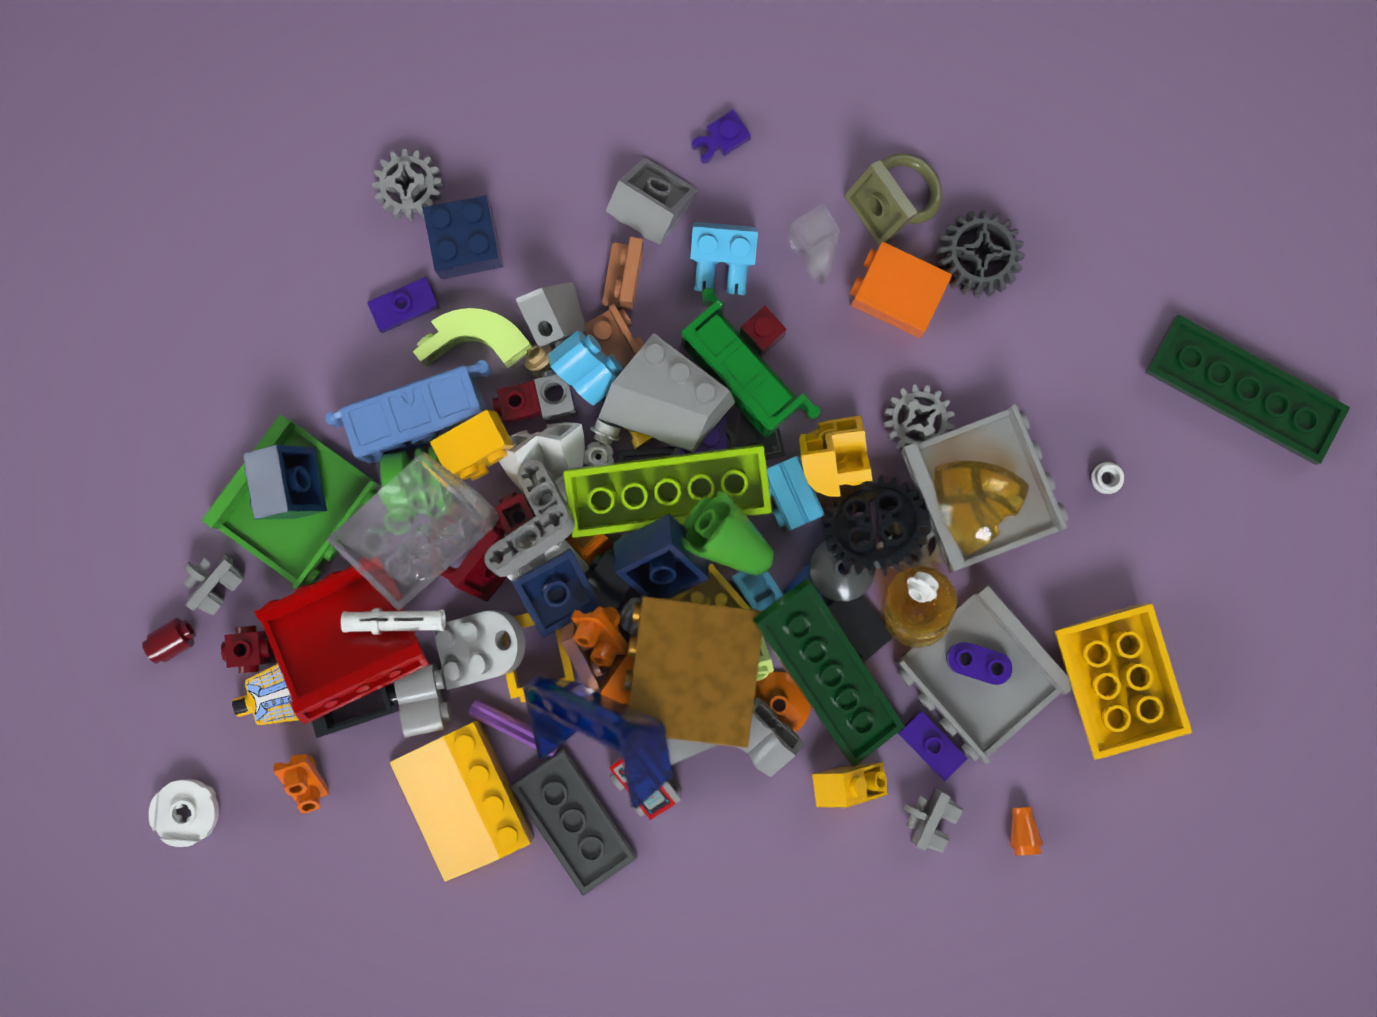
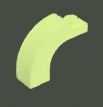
M466 308L450 311L432 320V324L439 332L435 335L431 333L423 337L417 343L418 348L413 353L427 367L460 343L480 342L492 348L507 368H510L526 356L532 346L522 332L503 316L488 310Z

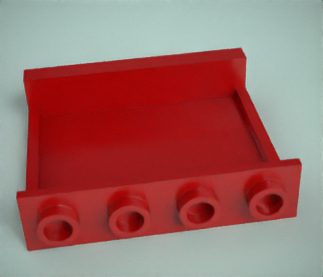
M379 555L362 558L354 566L343 571L332 572L325 579L312 585L299 587L293 594L280 600H271L264 604L262 608L254 611L255 616L264 627L293 700L290 702L293 712L303 724L311 722L429 665L414 631H382L380 635H373L372 631L348 633L342 631L341 616L343 611L372 612L373 608H381L382 611H405Z

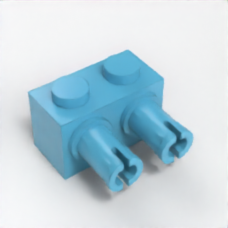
M694 222L690 259L697 262L694 290L702 292L703 281H706V288L714 290L716 264L726 262L729 265L726 293L734 294L735 284H738L737 295H746L748 266L755 265L758 227Z

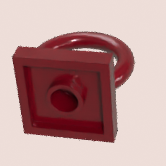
M462 505L452 508L451 512L444 513L436 521L428 538L427 551L430 563L438 574L448 579L457 589L486 602L490 600L507 578V576H497L485 565L484 559L488 549L506 537L498 532L493 518L485 510L476 506ZM459 519H474L482 525L485 534L458 568L449 566L444 561L440 549L444 532L452 523Z

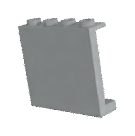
M1016 404L1012 405L1008 410L919 444H910L901 450V455L914 487L918 490L919 498L924 499L925 509L929 510V523L949 573L1067 528L1065 523L1068 521L1067 512L1061 502L1057 503L1052 492L1055 490L1053 478L1049 472L1044 473L1039 461L1042 460L1040 447L1036 441H1031L1027 432L1030 429L1028 418L1024 411L1018 410Z
M988 585L980 586L895 661L896 665L900 668L896 671L898 676L907 686L910 687L912 684L916 686L921 692L918 699L930 712L936 709L943 717L940 724L952 737L957 734L965 743L961 746L963 751L974 762L979 759L985 764L991 762L988 758L1060 693L1067 694L1072 690L1069 678ZM957 642H968L1003 653L1012 663L1011 677L1003 684L993 685L957 674L947 665V651ZM966 652L960 655V662L963 665L969 663V654ZM998 662L991 666L992 673L995 675L1000 673L1001 665Z

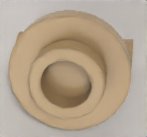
M535 345L526 354L525 367L536 378H541V373L551 368L548 354L553 349L549 345L542 347Z

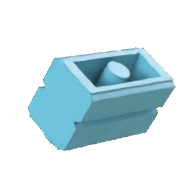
M799 455L767 468L769 493L776 506V509L772 510V514L779 528L785 526L786 531L789 532L825 515L814 489L807 483Z

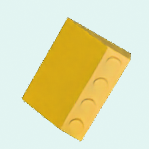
M1139 603L1054 631L1094 760L1192 733L1152 603Z
M479 720L473 721L390 762L444 881L501 859L531 844L534 835L515 794L509 787V781Z

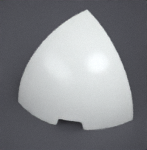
M569 422L547 424V428L542 432L529 434L527 430L509 436L514 447L506 451L508 456L500 460L499 463L513 483L524 493L518 482V470L525 462L538 460L551 473L565 502H567L563 472L570 468L583 467L585 439L582 424ZM532 475L533 483L535 485L540 484L536 475ZM545 494L540 499L539 505L548 504L553 494Z

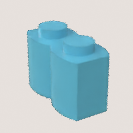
M577 330L548 354L551 368L561 379L573 386L582 398L594 406L608 394L611 384L623 369L613 355L607 356L601 352L600 344L592 335L585 336Z

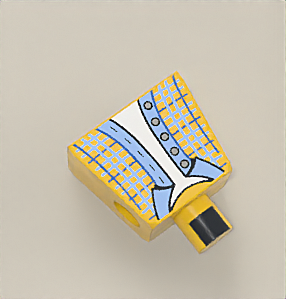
M278 664L245 680L247 694L232 700L236 716L242 717L253 713L257 725L299 720L291 707L290 702L293 700Z

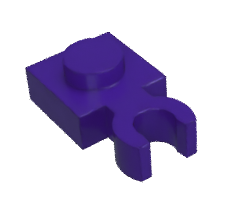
M731 110L707 126V132L710 136L695 138L691 147L693 150L700 146H705L708 149V152L701 156V162L705 164L713 159L715 151L718 149L726 156L749 141L751 134L736 112Z

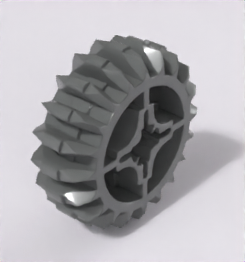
M982 210L978 218L973 211H970L966 215V219L958 216L955 219V225L949 224L945 228L947 235H941L939 238V242L943 246L936 250V254L944 258L939 260L937 265L939 268L947 267L948 270L946 272L952 274L954 281L950 285L951 288L955 289L959 284L963 286L962 295H967L970 289H973L975 298H979L983 290L988 297H991L995 289L1003 292L1006 289V283L1012 284L1016 280L1013 273H1019L1022 270V266L1018 262L1025 258V254L1016 250L1024 245V241H1014V237L1019 232L1018 229L1011 231L1007 229L1010 219H1006L1002 224L997 222L999 213H994L991 219H988L986 210ZM970 232H977L976 237L973 239V244L957 247L958 239L961 236ZM990 235L998 241L1000 246H996L991 242ZM978 248L983 251L982 254H986L983 260L979 259L978 255L974 253ZM959 261L965 262L970 266L971 274L961 266ZM997 261L1004 262L1000 273L984 277L988 264H996Z

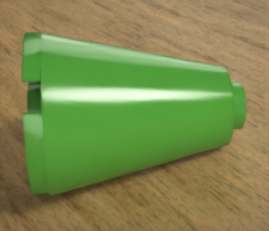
M721 491L715 492L718 496L712 499L706 496L692 509L684 523V527L688 529L686 538L681 535L683 547L690 553L753 576L765 573L771 568L774 557L773 549L729 495Z

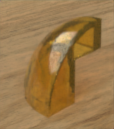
M957 461L935 467V491L941 514L952 537L966 555L981 549L1000 534L997 528L998 525L1002 523L1005 517L1018 514L1028 493L1029 485L1022 478L994 464L979 461Z

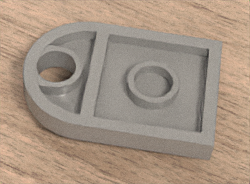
M496 609L479 612L446 622L444 631L433 630L447 690L507 675L520 665L525 653V637L520 624L511 614L503 610ZM505 631L508 632L511 637V645L509 648L506 647L503 642V634Z

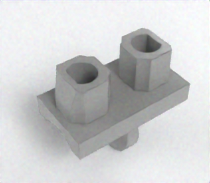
M225 553L209 574L205 571L212 562L204 557L198 565L187 562L184 569L189 576L183 584L191 589L197 581L201 583L188 597V602L185 606L192 611L198 607L202 611L214 615L225 599L212 591L213 587L220 582L233 592L244 579V575L232 565L234 559Z
M937 788L925 812L924 809L928 799L919 796L915 807L905 803L903 810L911 814L906 824L909 828L915 830L921 819L911 842L923 851L929 848L944 852L950 836L937 830L936 827L941 818L956 824L963 812V808L950 799L951 796Z

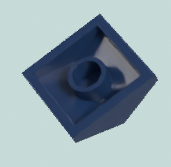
M571 548L511 580L542 638L573 622L571 617L574 610H580L582 613L587 614L601 606Z

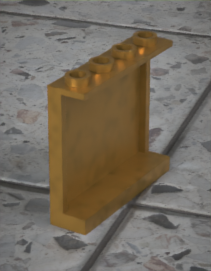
M642 595L641 603H634L632 622L638 623L637 636H630L628 656L634 657L633 670H626L624 690L630 691L628 704L622 703L619 724H625L626 734L748 748L762 634L751 619L761 613L762 610L661 599Z

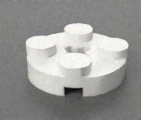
M194 779L176 780L167 784L153 797L149 806V823L153 831L156 830L158 835L162 837L161 840L166 844L174 847L191 846L210 836L218 821L219 805L216 799V792L212 787ZM184 804L191 810V816L187 817L186 822L182 821V815H178L176 812Z

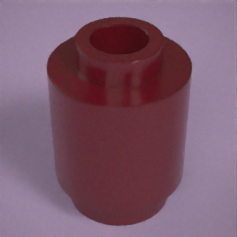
M175 618L148 634L147 639L142 642V647L147 657L153 663L167 662L192 647L196 633L188 621H181Z

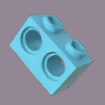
M740 571L731 577V580L751 609L763 611L783 596L768 571L758 576Z

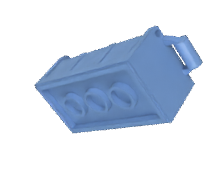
M479 360L475 365L467 367L463 365L340 407L338 412H328L325 415V421L335 428H340L344 425L354 457L369 464H374L381 460L383 453L401 450L408 452L431 444L430 441L487 410L477 378L490 376L492 369L486 361Z

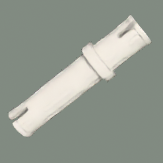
M373 608L372 612L343 611L341 616V628L344 633L372 631L373 635H380L382 631H444L446 624L444 610L382 611L381 608Z

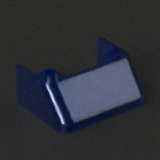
M537 676L524 686V696L539 758L544 759L577 731L621 753L631 807L635 809L673 777L666 730L659 720L642 714L575 681Z

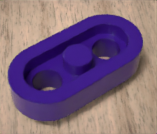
M957 642L948 649L946 654L947 665L953 672L982 682L1000 685L1008 681L1012 674V663L1005 654L972 643ZM964 652L970 656V661L966 665L960 662V655ZM998 662L1001 665V671L995 675L991 671V666Z

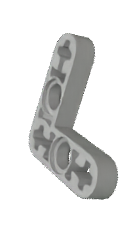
M538 460L525 462L517 474L518 482L536 517L492 545L485 554V565L497 576L506 577L567 538L575 528V519L551 473ZM534 474L540 482L538 485H535L532 481V475ZM552 493L551 501L546 505L540 506V499L545 494ZM559 519L560 524L557 526L556 521ZM543 528L544 531L547 533L546 535H544V533L541 531ZM536 534L535 543L528 548H523L525 539L530 535ZM513 548H516L519 552L516 554Z

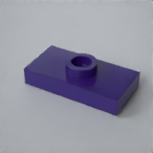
M426 277L367 302L381 333L440 308Z
M921 710L904 725L905 728L898 732L900 737L943 781H946L968 759Z

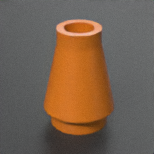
M1032 807L1012 808L1010 848H1014V856L1041 854L1040 845H1043L1033 816Z

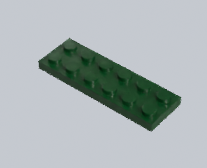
M1179 314L1173 318L1145 370L1146 374L1314 465L1322 463L1350 409L1344 403Z
M804 579L751 619L853 767L905 728L819 593L808 579Z

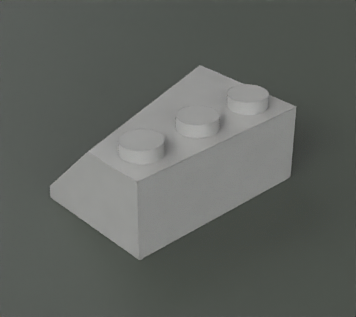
M653 333L611 384L598 419L609 424L613 423L635 433L639 432L656 438L658 441L694 453L735 401L727 388Z

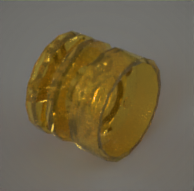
M924 566L912 567L896 575L888 586L883 612L885 626L892 637L903 645L915 648L932 646L941 640L949 630L957 606L955 588L947 576L934 568ZM917 572L931 575L939 584V588L936 591L937 597L932 601L923 603L914 600L908 593V578L914 577ZM913 608L915 610L924 609V614L913 615Z

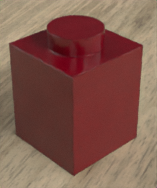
M763 306L740 327L739 333L762 357L785 336L787 329L766 306Z

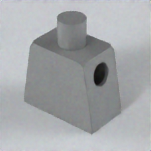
M573 282L542 287L516 298L537 345L540 347L554 344L557 347L577 330L582 333L586 331Z

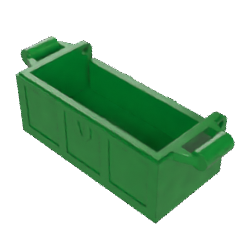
M712 288L704 289L702 292V303L705 306H709V308L682 331V347L708 375L731 392L735 401L734 405L764 438H768L799 409L805 413L807 420H816L820 415V408L817 405H813L805 393L797 397L725 318L723 315L724 303L715 296L714 290Z

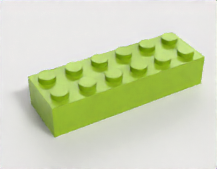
M763 444L577 467L563 472L568 507L575 519L572 538L638 530L667 514H670L679 524H684L692 509L703 498L708 496L712 499L718 496L715 492L719 491L729 495L746 516L772 513Z

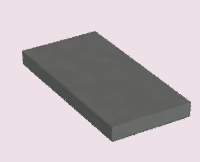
M565 748L509 786L582 896L637 859L638 856Z

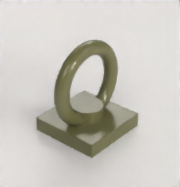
M895 153L871 164L844 197L880 246L882 241L885 243L890 242L906 224H919L934 217L942 204L943 191L938 175L927 162L911 154ZM897 166H906L917 171L925 179L930 190V199L926 207L916 211L890 174V169Z

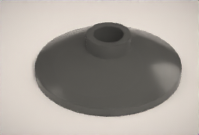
M827 541L821 543L814 551L810 561V576L817 590L825 597L835 601H850L862 596L870 588L874 580V576L870 577L868 568H864L857 575L853 564L848 574L842 575L838 571V566L842 560L836 562L832 554L833 551L829 552L827 549ZM859 541L856 545L863 546L865 544Z

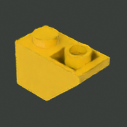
M883 762L859 764L854 767L831 768L812 774L816 807H851L888 795L887 777Z

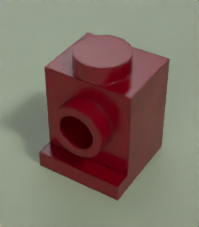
M534 380L497 389L498 397L492 398L494 411L497 412L498 416H502L506 424L542 416ZM514 396L521 397V404L517 407L510 405V400Z

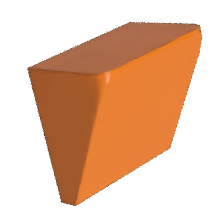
M571 533L565 538L589 566L599 552L605 554L607 549L610 550L614 546L605 534L572 538Z

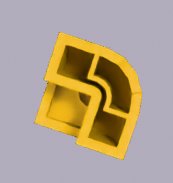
M861 415L817 423L816 430L808 434H800L799 444L804 475L807 483L816 492L826 496L841 497L839 485L855 486L866 481H872Z

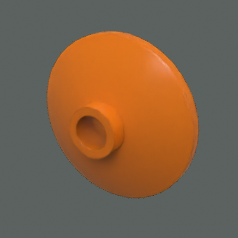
M776 671L769 673L766 678L756 681L754 700L757 697L760 698L773 710V702L776 699L784 700V709L782 711L774 710L780 721L787 724L795 732L798 731L807 721L811 706L790 675L786 672Z

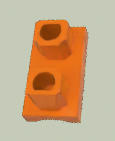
M599 606L593 612L587 614L582 613L580 610H574L571 619L578 628L573 639L582 647H594L590 659L595 665L611 666L616 655H627L629 644L618 631L621 616L614 607L603 609V607Z
M295 754L290 758L289 763L278 762L273 764L274 773L283 784V789L287 795L292 796L302 814L320 808V797L329 795V787L317 771L313 757L308 754Z

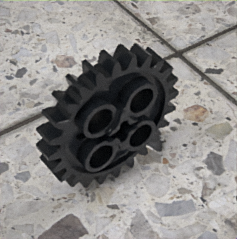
M880 475L877 483L866 481L865 485H855L852 491L842 487L844 497L833 496L832 500L835 507L828 506L825 508L828 517L822 519L825 528L822 533L827 541V549L829 552L833 551L832 554L836 562L842 560L844 569L847 570L854 564L857 575L864 568H868L870 577L874 576L876 569H881L882 574L887 576L888 567L891 566L897 572H900V562L903 561L908 565H912L910 554L921 556L922 552L919 545H928L926 534L931 533V527L928 522L930 521L929 510L925 509V501L919 498L917 489L909 490L907 482L898 487L896 477H893L887 484L884 483L883 475ZM870 502L876 503L883 542L882 550L877 549ZM896 506L893 510H884L886 507ZM863 512L861 516L852 517L854 513ZM894 534L902 535L898 539H889ZM862 540L869 541L867 544L863 546L856 545L859 541Z

